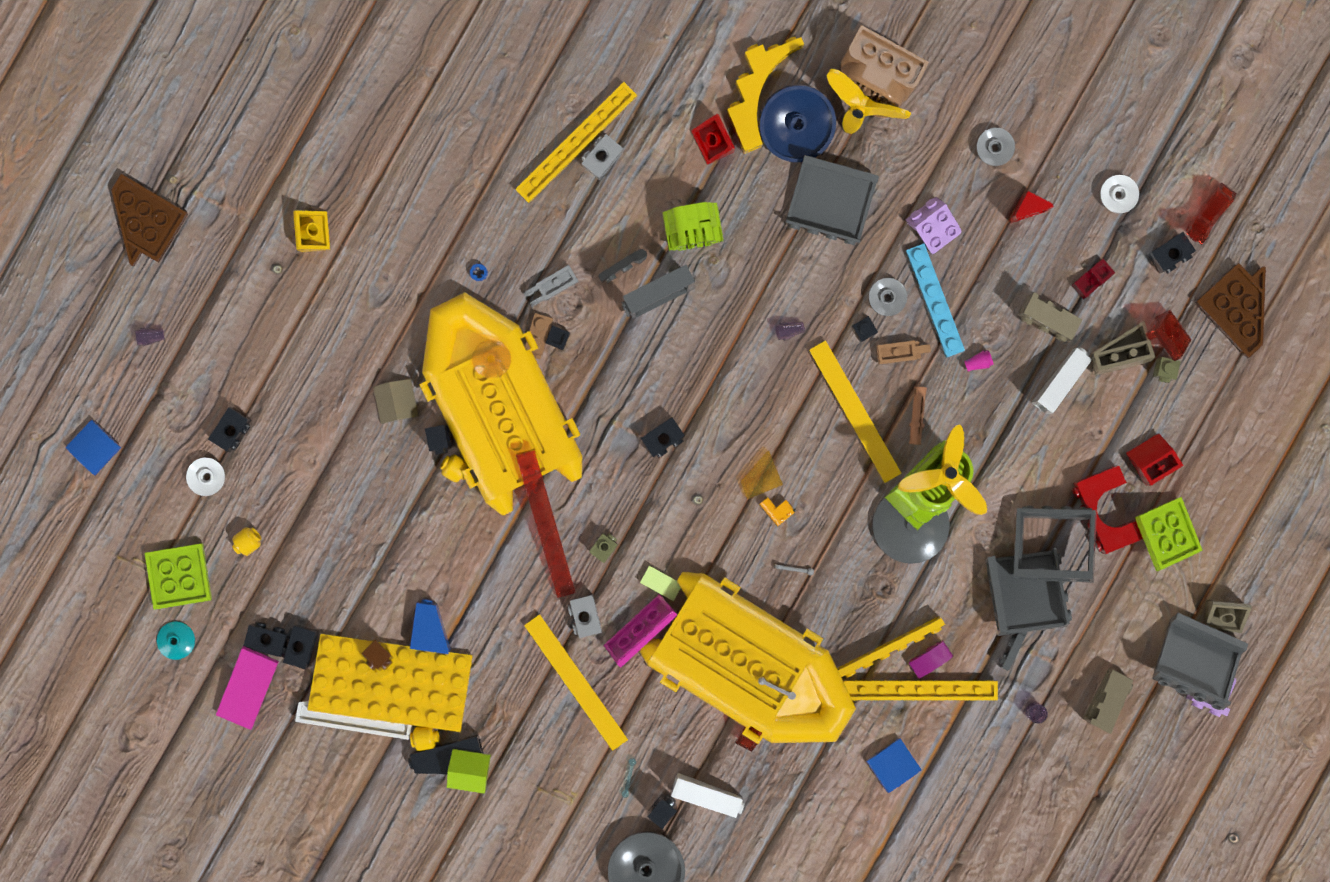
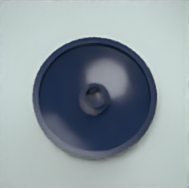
M806 85L786 86L773 93L765 102L759 118L760 135L766 147L778 158L789 162H803L804 155L816 158L830 145L836 130L835 112L830 101L817 89Z

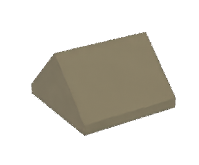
M411 379L388 382L373 387L381 424L419 417Z
M1206 600L1204 624L1218 631L1242 633L1252 606L1245 603Z

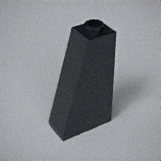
M475 735L441 744L433 749L412 752L410 754L411 758H408L410 769H414L415 774H448L453 749L484 754L480 737Z

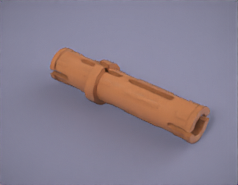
M914 387L912 420L909 423V427H911L909 444L921 445L922 429L925 426L923 424L926 387Z

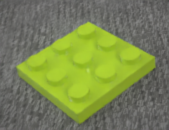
M1182 497L1171 500L1135 517L1156 571L1163 570L1203 551Z
M203 543L145 553L154 610L212 600Z

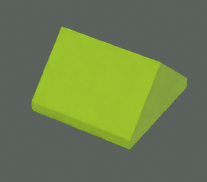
M453 749L448 768L447 788L485 794L491 755Z

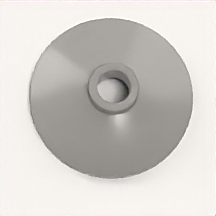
M990 128L984 131L977 141L978 156L984 163L991 166H1001L1007 163L1015 152L1013 137L1002 128ZM992 145H997L998 150L993 151Z
M883 278L871 287L869 302L873 310L878 314L893 316L904 309L907 303V291L898 280ZM885 294H889L891 296L890 301L884 300Z

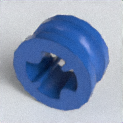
M475 264L471 267L470 276L473 280L483 281L487 278L488 270L484 265ZM478 267L480 270H484L481 278L474 275V270L477 271L476 268Z

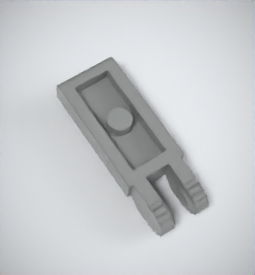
M568 265L536 283V286L527 290L524 295L528 297L540 290L542 296L530 303L531 307H534L579 281Z

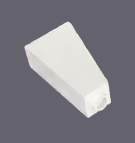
M1074 348L1031 403L1045 414L1054 413L1092 359L1088 357L1090 354L1083 348Z
M677 773L671 789V797L735 818L738 813H742L745 805L742 802L743 798L739 795Z

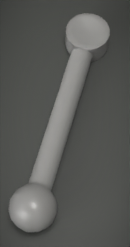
M776 564L774 566L776 569L803 572L808 575L814 574V569L812 568L802 569Z
M763 677L758 679L760 685L773 688L787 695L791 700L796 698L794 692H788L767 682Z

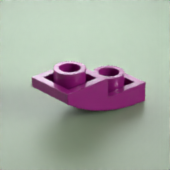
M942 640L927 648L926 652L911 659L909 664L918 678H921L949 661L953 654Z

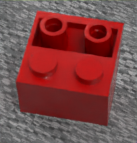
M1159 433L1126 452L1145 486L1155 484L1184 466L1174 449Z

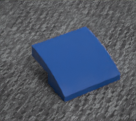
M91 420L65 448L87 470L96 475L121 449V446L110 435L106 434L95 421Z
M901 738L896 739L885 749L880 750L866 761L887 793L895 790L921 771V768Z

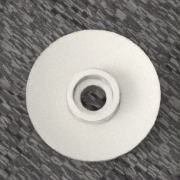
M1112 176L1102 185L1100 192L1101 201L1111 212H1128L1138 202V186L1128 176ZM1120 192L1121 198H1116L1115 193Z
M212 458L197 459L187 470V484L198 495H213L224 484V469L218 461ZM206 473L210 474L209 480L204 479Z

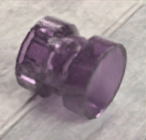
M1030 703L1025 710L1026 717L1037 724L1043 723L1048 717L1047 709L1039 703Z

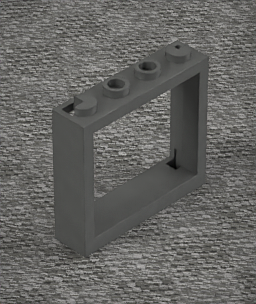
M684 265L624 295V301L621 302L623 310L627 317L631 316L632 319H635L693 290L695 281L687 265Z
M1028 505L1027 507L1017 508L1014 578L1016 580L1094 583L1096 511L1086 507H1081L1080 510H1073L1072 507L1067 506L1061 507V509H1053L1051 506H1042L1041 509H1034L1033 506ZM1024 518L1090 520L1088 571L1022 569Z

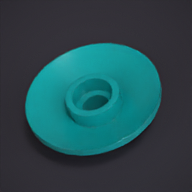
M183 622L167 623L160 629L157 635V647L166 658L172 660L183 659L194 649V632ZM172 638L177 639L176 645L172 644Z

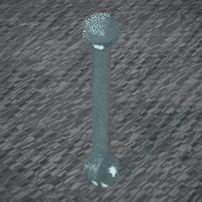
M634 758L629 760L630 767L625 790L622 791L624 798L629 796L628 789L634 765H636Z

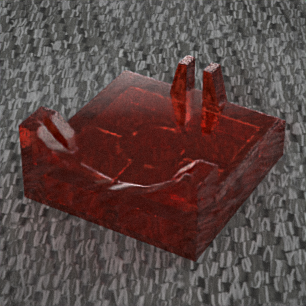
M1168 310L1155 317L1157 323L1145 335L1149 340L1157 337L1172 360L1176 361L1182 358L1191 342V338L1172 311Z

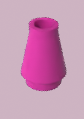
M983 350L964 361L968 372L987 369L994 365L989 350L985 352Z

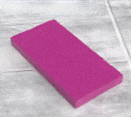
M658 594L607 641L604 647L621 668L669 624L677 614L667 601Z
M243 646L216 716L252 730L279 661Z

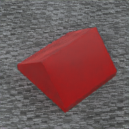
M719 114L714 115L691 130L707 165L734 153L735 147Z
M1027 191L1021 196L1009 219L1010 223L1045 213L1054 207L1053 203Z

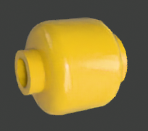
M455 454L447 455L440 465L442 476L455 483L461 479L465 480L461 472L468 468L465 460Z
M245 527L233 536L232 548L237 554L248 556L261 546L260 540L262 538L256 529Z
M415 727L413 732L410 733L412 747H415L419 752L435 748L436 742L440 741L438 730L435 731L433 728Z

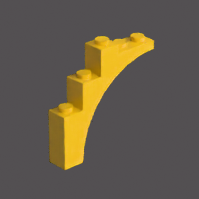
M791 37L783 45L775 44L768 47V51H765L763 45L758 46V44L748 47V51L745 52L744 56L752 74L744 73L738 76V80H736V86L743 103H740V101L734 102L727 109L728 117L744 154L761 148L763 145L757 122V108L761 90L776 66L790 54L803 48L804 42L802 37L797 39L796 37Z

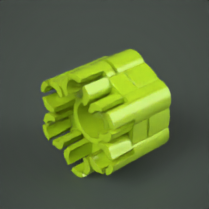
M702 202L674 207L662 212L669 251H684L687 244L688 249H694L695 244L697 248L703 247V242H705V247L724 241L717 203Z

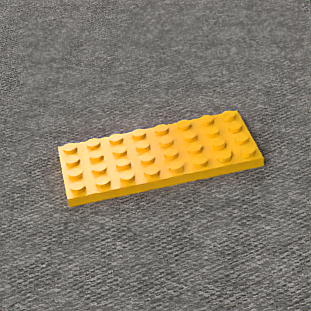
M320 634L308 711L461 732L473 655L452 652L443 654L410 649V646L378 642L394 658L391 660L393 663L386 670L382 669L379 671L376 668L373 671L365 663L367 659L361 654L373 641Z

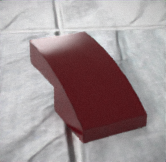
M1102 259L1071 286L1084 300L1112 277L1115 271Z

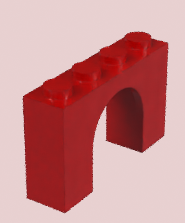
M1119 465L1073 483V493L1076 498L1080 499L1082 504L1080 508H1092V510L1096 511L1095 546L1099 552L1108 554L1143 539L1136 519L1117 527H1110L1104 524L1098 516L1097 504L1100 497L1105 492L1126 484ZM1088 520L1089 523H1087L1088 529L1090 527V520Z

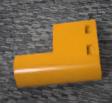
M767 497L759 504L777 526L797 511L795 508L793 509L787 500L776 507Z

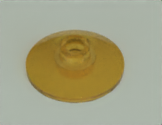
M486 340L475 348L472 355V363L475 370L481 376L498 378L509 369L511 354L507 346L502 342ZM493 355L495 357V360L492 363L488 362L487 360L488 356Z

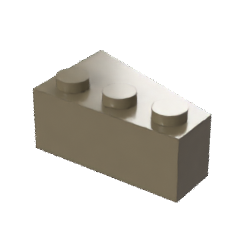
M1035 292L1029 294L1017 315L1021 317V321L1028 325L1033 323L1039 326L1038 330L1048 334L1051 332L1055 334V338L1065 343L1066 340L1068 342L1072 341L1082 319L1065 309L1054 306V303L1049 300L1046 302L1038 298L1039 295Z
M1145 321L1139 323V325L1128 330L1091 355L1090 358L1092 359L1091 363L1095 376L1148 363L1155 358Z
M1108 668L1083 720L1111 734L1120 711L1124 706L1125 699L1133 688V680Z

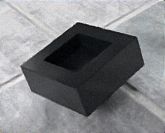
M869 316L852 325L861 342L878 333Z
M552 325L546 344L564 351L570 332Z

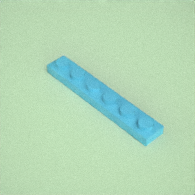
M925 244L906 250L946 358L965 351Z

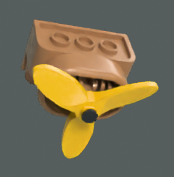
M861 25L841 60V71L830 69L827 74V80L833 90L850 106L843 118V130L848 134L855 133L861 127L865 117L870 115L879 118H910L911 112L900 107L904 101L908 100L919 84L929 62Z

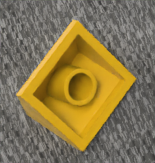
M293 211L296 250L300 252L330 250L327 212Z

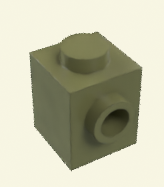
M1165 357L1157 358L1153 377L1159 378L1158 381L1164 383L1177 380L1181 361Z
M603 533L589 553L605 563L618 546L616 543L617 538L610 533L607 535Z

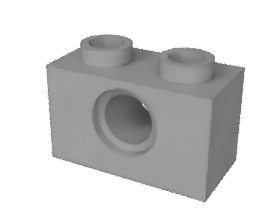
M607 134L604 137L600 136L593 144L595 148L591 152L587 151L581 159L583 161L581 163L582 167L599 181L624 152V148ZM605 152L607 155L606 159L603 161L597 160V153Z
M593 594L570 600V604L567 606L570 616H574L575 623L572 624L574 634H578L579 638L602 633ZM582 611H586L590 615V619L586 622L579 619V613Z

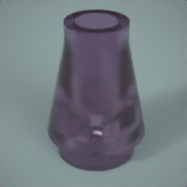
M780 322L779 325L775 326L776 336L778 340H788L804 333L803 322Z
M140 328V330H135L137 345L144 347L165 340L163 329Z

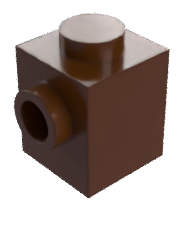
M376 640L361 653L367 659L365 663L373 671L376 668L379 671L382 669L386 670L393 663L391 660L394 657Z

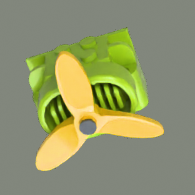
M961 425L954 426L947 440H943L935 445L885 496L916 530H919L924 523L930 521L935 515L939 516L942 512H946L952 506L951 503L955 499L974 514L984 515L987 512V504L984 498L971 483L974 469L971 459L963 451L964 431Z

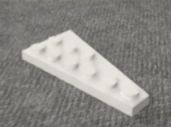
M309 701L298 703L295 722L410 740L412 725L308 711Z

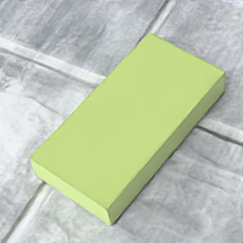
M651 566L648 567L640 581L643 585L674 601L681 589L675 579Z

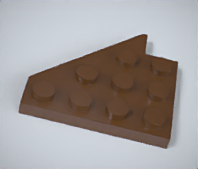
M121 174L111 191L129 263L134 267L142 253L159 263L188 213Z
M1237 263L1195 303L1246 358H1250L1263 346L1266 267L1262 266L1251 276L1240 263Z

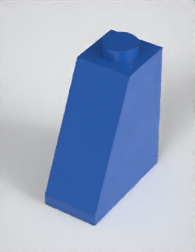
M422 599V602L416 603L410 649L449 654L450 645L438 604H433V600Z

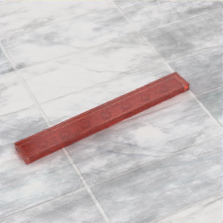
M535 449L517 453L516 458L557 598L574 594L576 591Z

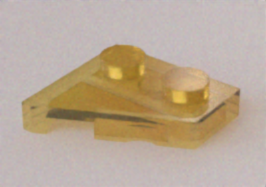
M769 451L761 457L740 481L747 499L783 485Z

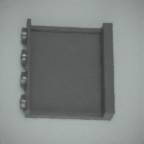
M804 155L786 223H789V228L800 230V227L808 229V233L818 235L819 232L826 234V238L837 240V237L845 239L844 243L855 246L856 242H861L860 239L879 176Z
M1053 548L1052 551L1023 554L1022 569L1060 570L1059 565L1062 564V560L1056 548ZM1015 556L987 557L985 562L998 636L1067 627L1070 624L1069 621H1072L1070 609L1067 610L1068 593L1063 589V583L1065 582L1016 580L1014 578Z
M1177 613L1170 619L1152 679L1158 681L1160 685L1174 688L1178 693L1190 695L1196 701L1208 703L1214 709L1224 710L1231 705L1228 699L1241 654L1247 650L1248 643Z

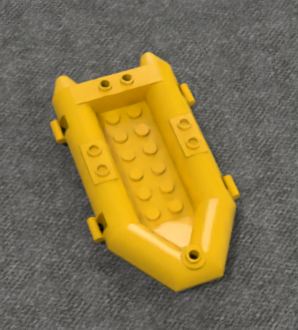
M464 292L430 309L422 374L426 381L419 384L427 402L435 399L468 466V469L461 472L469 488L477 486L485 503L504 516L513 511V490L540 476L556 470L571 482L582 478V454L574 439L581 434L573 418L565 421L532 353V351L538 349V345L531 331L523 334L518 324ZM524 337L526 338V341L530 347L529 350H526L525 345L522 341V338ZM429 383L432 384L436 392V395L434 396L432 395L431 390L428 386ZM563 425H568L573 436H568ZM472 469L474 470L478 479V482L476 483L470 473V470Z
M682 572L677 582L687 597L685 604L664 638H652L639 650L646 664L663 675L660 683L674 692H677L681 686L745 726L746 728L742 735L758 745L762 738L770 743L836 742L855 712L856 707L829 651L820 645L824 638L808 628L804 634L791 628L738 595L737 593L741 587L725 577L719 583L704 573ZM723 585L732 590L734 594L731 596L723 591ZM805 636L816 642L817 645L814 647L804 641ZM671 675L679 680L678 685L666 677ZM763 677L767 682L788 692H794L796 698L791 700L787 695L773 688L760 685L758 679ZM750 726L762 732L761 736L749 730Z

